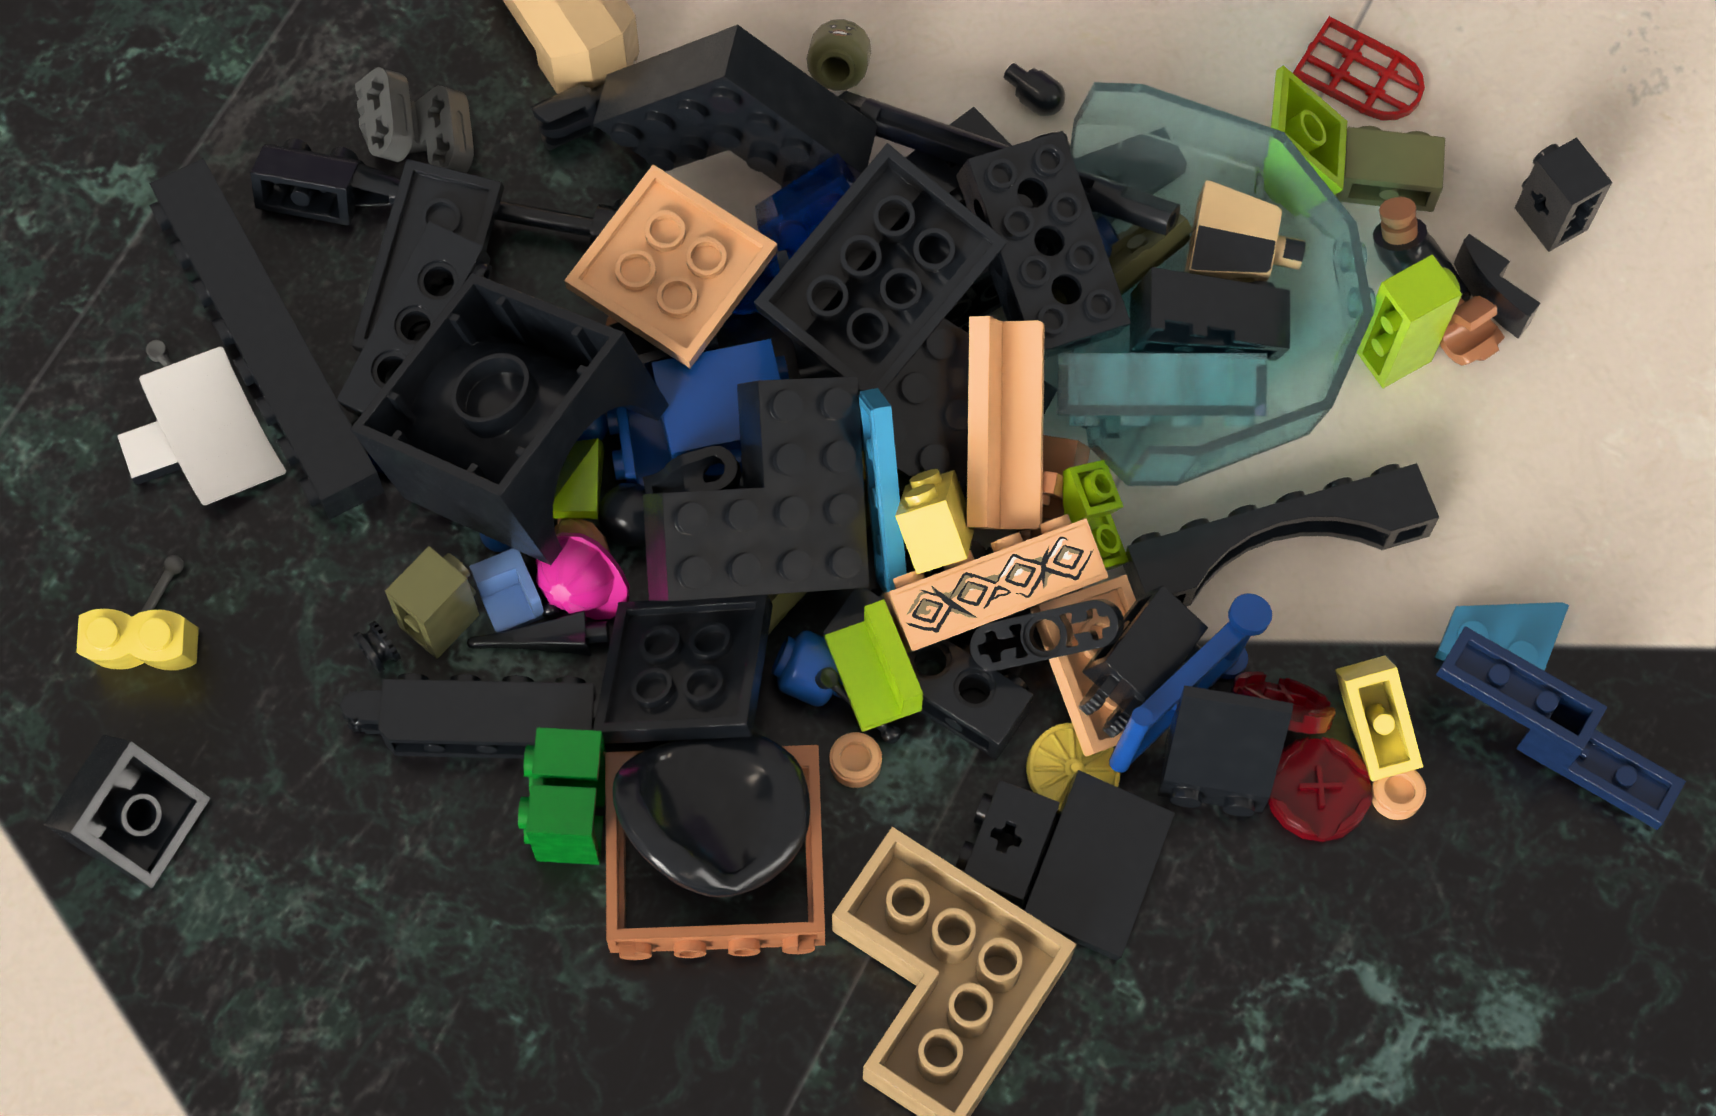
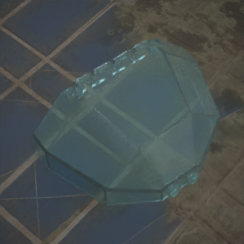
M1094 82L1073 122L1070 152L1076 169L1180 204V214L1187 218L1191 227L1193 225L1197 198L1205 181L1216 182L1281 208L1282 216L1278 235L1305 240L1306 246L1299 270L1273 265L1271 275L1267 282L1273 283L1276 288L1290 290V349L1277 361L1186 356L1183 360L1178 361L1169 354L1129 352L1130 324L1115 337L1071 350L1076 387L1092 388L1084 389L1077 393L1081 427L1086 429L1088 447L1101 460H1104V463L1127 486H1177L1309 435L1333 407L1375 311V293L1368 286L1365 269L1367 249L1365 244L1360 242L1357 222L1284 132L1145 84ZM1092 211L1094 219L1102 216V214ZM1106 216L1117 234H1120L1122 231L1125 232L1133 225ZM1189 241L1157 268L1184 272ZM1138 283L1122 295L1129 318L1130 293Z

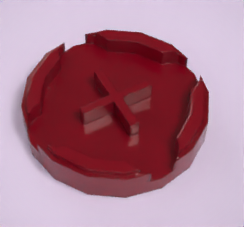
M1259 671L1244 672L1235 677L1230 693L1293 703L1288 730L1307 734H1320L1330 730L1336 714L1335 708L1330 707L1331 702L1324 694L1312 687L1290 678H1279L1278 684L1265 682L1267 674Z
M1309 737L1295 740L1282 750L1268 801L1270 810L1283 828L1302 839L1324 842L1342 838L1359 826L1371 805L1372 786L1365 762L1353 748L1334 738L1308 739Z

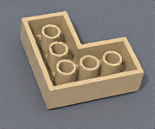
M894 827L887 833L832 914V931L916 985V988L863 1066V1080L917 1116H971L1070 963L1076 947V943Z

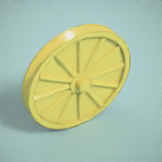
M1072 723L1058 724L1049 728L1039 736L1028 753L1026 774L1032 792L1060 802L1057 812L1059 814L1073 775L1078 770L1118 787L1121 773L1114 771L1109 765V759L1114 751V747L1085 757Z

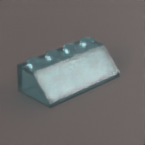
M1058 353L1057 415H1069V426H1100V416H1120V426H1151V416H1172V426H1203V416H1224V426H1255V416H1266L1267 353Z

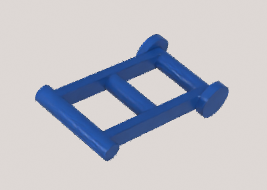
M1250 593L1242 594L1235 598L1228 611L1229 622L1140 707L1133 710L1109 759V765L1114 771L1119 773L1127 771L1130 765L1170 727L1184 685L1209 689L1220 678L1234 679L1243 673L1248 664V654L1245 649L1251 636L1262 634L1272 620V610L1265 599Z

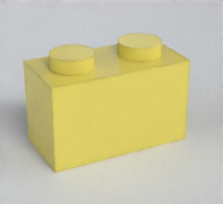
M931 469L913 476L909 480L910 484L905 485L895 517L916 574L967 559L975 528L967 527V503L955 470L940 474L938 469Z

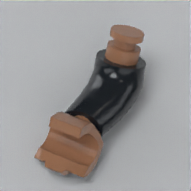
M1394 197L1384 201L1379 208L1381 223L1375 227L1373 241L1378 257L1393 275H1396L1433 254L1442 268H1448L1455 275L1459 283L1462 296L1440 342V346L1447 356L1455 363L1463 366L1475 360H1486L1498 352V344L1505 337L1498 326L1491 320V318L1497 315V306L1481 296L1470 298L1471 292L1434 238L1427 232L1426 225L1416 218V206L1411 199Z

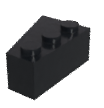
M1151 267L1130 293L1131 323L1129 352L1277 361L1290 349V290L1276 288L1273 283L1266 281L1246 283Z

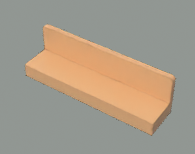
M991 316L969 317L967 527L981 530L1040 529L1039 524H1042L1045 325L1039 320L1000 321Z

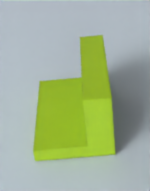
M884 599L864 606L863 622L825 635V641L862 732L922 711V689Z

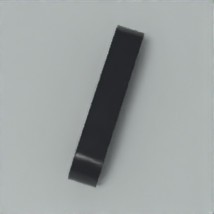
M1105 599L1090 600L982 625L971 638L970 650L973 659L982 668L991 671L1002 670L1109 646L1121 636L1124 628V618L1120 609L1111 601ZM1092 609H1097V613L1101 617L1108 616L1110 626L1102 629V639L1098 638L1096 631L1091 630L1074 634L1079 644L1077 646L1072 645L1073 629L1071 624L1092 619ZM1067 613H1072L1071 623L1066 617ZM1043 619L1054 622L1060 630V641L1052 650L1040 648L1033 637L1035 626ZM1017 624H1021L1020 634L1015 627ZM993 631H995L998 639L1020 636L1023 645L1003 650L1001 652V661H998L996 653H987L985 649V643L993 639ZM1023 647L1028 654L1027 657L1022 656Z

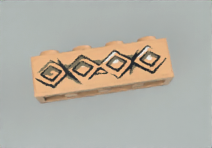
M1066 514L1039 524L1042 535L1024 542L1020 532L991 542L994 553L974 559L972 551L969 550L967 559L943 566L945 571L926 578L924 572L916 574V571L892 579L896 589L884 593L883 596L906 653L1109 578L1087 518L1071 523L1069 515Z

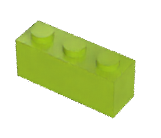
M1433 254L1381 282L1355 348L1359 357L1382 388L1432 362L1462 296L1455 275L1448 268H1442Z

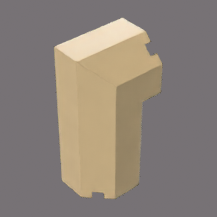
M503 0L535 48L538 66L557 94L581 83L585 87L589 86L590 89L605 84L607 74L633 65L634 61H637L640 50L636 15L626 0Z

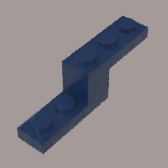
M1466 626L1436 676L1527 727L1528 729L1517 746V750L1656 830L1663 825L1686 783L1684 779L1596 730L1607 706Z

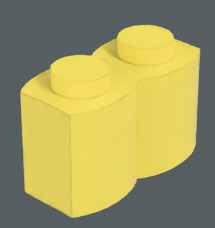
M95 609L79 615L76 652L90 661L109 669H129L146 663L157 669L181 670L197 663L199 627L183 616L167 610H148L131 617L122 611L114 609Z

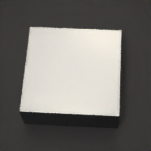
M158 421L117 435L135 485L182 469Z

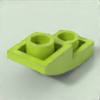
M1106 459L1069 467L1064 470L1062 491L1064 515H1069L1071 523L1087 518L1106 571L1118 568L1129 562L1111 516L1112 513L1124 506Z

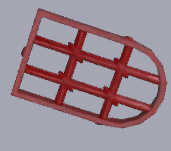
M1330 16L1313 42L1308 45L1306 53L1293 71V74L1303 83L1362 114L1379 120H1398L1410 115L1419 106L1425 89L1423 74L1415 62L1399 51ZM1331 27L1356 40L1353 48L1350 50L1325 37L1324 35L1328 28ZM1319 42L1343 54L1342 57L1345 60L1339 69L1312 56ZM1363 44L1391 58L1392 61L1388 67L1385 68L1361 56L1362 52L1359 51ZM1353 60L1378 72L1377 75L1381 78L1375 87L1349 75L1350 72L1347 69ZM1306 62L1330 73V77H1333L1329 85L1302 72L1301 70ZM1399 63L1411 71L1417 84L1398 75V71L1395 68ZM1342 79L1365 91L1366 96H1369L1366 102L1362 103L1335 89L1340 80ZM1388 79H1391L1418 93V95L1410 105H1407L1387 95L1383 87ZM1376 98L1400 110L1381 111L1371 106Z

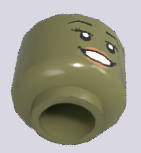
M845 19L830 20L820 25L813 33L806 58L808 71L812 78L825 88L833 91L848 90L857 86L865 77L871 56L870 39L864 29L855 22Z

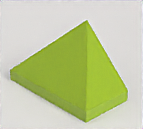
M598 438L576 441L569 452L556 485L553 518L598 519L605 454L604 444Z

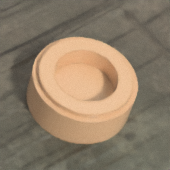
M859 732L848 733L838 738L833 744L829 756L832 775L839 783L851 788H860L871 784L878 777L882 767V752L878 743L869 735Z
M1416 770L1373 781L1371 785L1374 807L1380 814L1393 820H1403L1413 816L1419 810L1426 797L1425 782Z

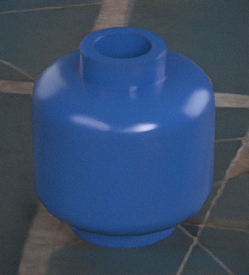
M807 630L800 632L795 638L787 636L777 653L771 670V674L778 676L777 687L779 691L815 707L825 705L832 695L841 698L832 689L825 690L819 688L815 681V676L821 669L831 667L838 674V682L843 685L825 637Z

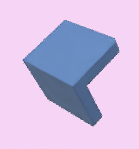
M512 548L469 566L477 591L496 633L522 628L545 618L542 615L544 610L541 599L520 551Z

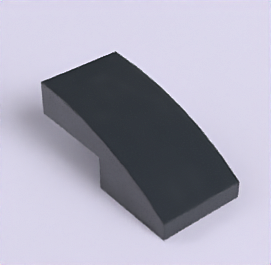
M1468 234L1463 240L1454 261V266L1460 278L1471 292V295L1481 296L1497 306V315L1493 319L1519 339L1530 325L1540 302L1503 278L1510 263L1508 259L1471 234Z

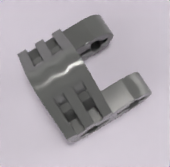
M380 67L373 69L355 84L356 94L359 99L357 101V109L360 114L359 127L373 156L399 162L410 153L427 151L430 165L463 173L468 172L474 157V145L467 96L463 92L438 85L414 102L410 98L407 78L401 73Z

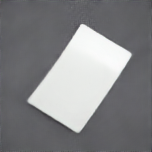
M223 347L211 349L140 376V383L157 421L186 478L203 505H208L286 473V469L254 415Z

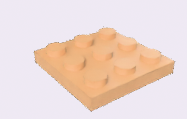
M652 165L564 282L568 290L691 369L775 256L778 247L777 243L657 166Z

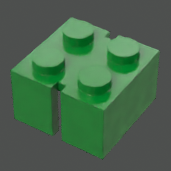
M537 727L535 745H526L524 777H529L530 796H521L518 827L519 829H524V844L531 845L535 859L538 862L600 865L604 816H595V808L605 809L606 806L605 752L607 751L602 731Z

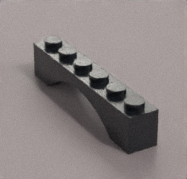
M1390 464L1375 470L1367 478L1353 481L1350 477L1340 478L1327 484L1321 491L1307 495L1303 491L1291 492L1280 497L1275 504L1258 509L1256 505H1245L1230 512L1226 518L1209 522L1206 518L1196 519L1183 525L1180 531L1163 536L1159 532L1141 535L1134 539L1131 545L1127 546L1126 555L1129 562L1124 564L1123 567L1136 600L1139 596L1163 585L1187 607L1191 606L1202 588L1224 566L1244 553L1270 542L1300 536H1330L1358 541L1374 548L1385 550L1430 537L1439 519V515L1418 464L1400 468L1399 464Z

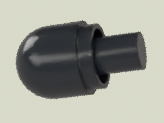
M1013 63L1005 71L1004 79L1016 87V97L1033 112L1041 116H1051L1059 112L1065 103L1063 86L1043 70L1038 71L1033 68L1027 72L1016 63Z

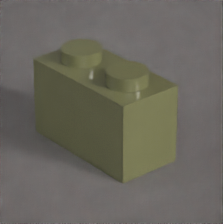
M1375 126L1348 127L1344 187L1341 192L1337 193V202L1381 206L1384 201L1390 198L1406 197L1415 203L1416 210L1433 212L1443 189L1445 137L1430 136L1422 131H1411L1408 133L1383 131Z
M428 546L385 590V593L399 627L438 659L477 619L479 612L474 599L476 591L468 581L470 576L468 569L452 554L447 553L442 557Z

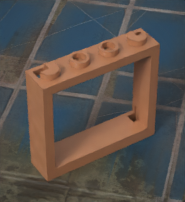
M819 745L782 746L794 756L801 766L810 797V821L805 837L808 922L626 929L625 832L620 825L614 808L613 782L621 766L630 758L643 751L605 752L606 940L610 953H619V957L626 960L648 959L652 957V952L674 951V956L679 958H698L705 956L706 950L728 949V954L733 956H752L761 952L760 948L782 947V951L787 954H806L813 952L815 946L825 945Z

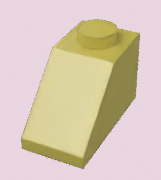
M1385 655L1335 669L1347 717L1370 780L1376 781L1422 768L1423 764L1397 667Z

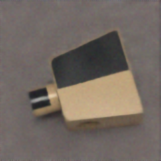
M1206 180L1197 198L1192 225L1193 232H1191L1184 272L1246 283L1252 281L1267 282L1273 265L1296 270L1300 269L1306 241L1278 235L1282 216V209L1278 206L1216 182Z

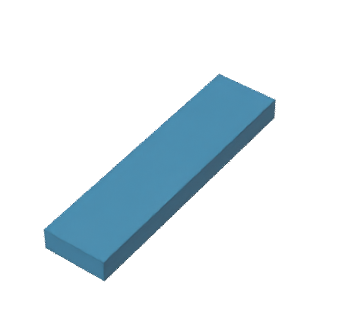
M875 388L860 391L858 398L876 582L882 591L887 593L896 589L892 579L907 574L904 539L895 517L900 503L892 408L880 390Z

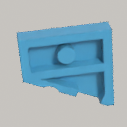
M1563 602L1456 606L1435 658L1445 661L1457 638L1466 626L1545 671L1569 605Z

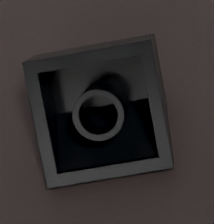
M103 735L43 825L88 855L141 884L153 888L210 800V797L132 741Z

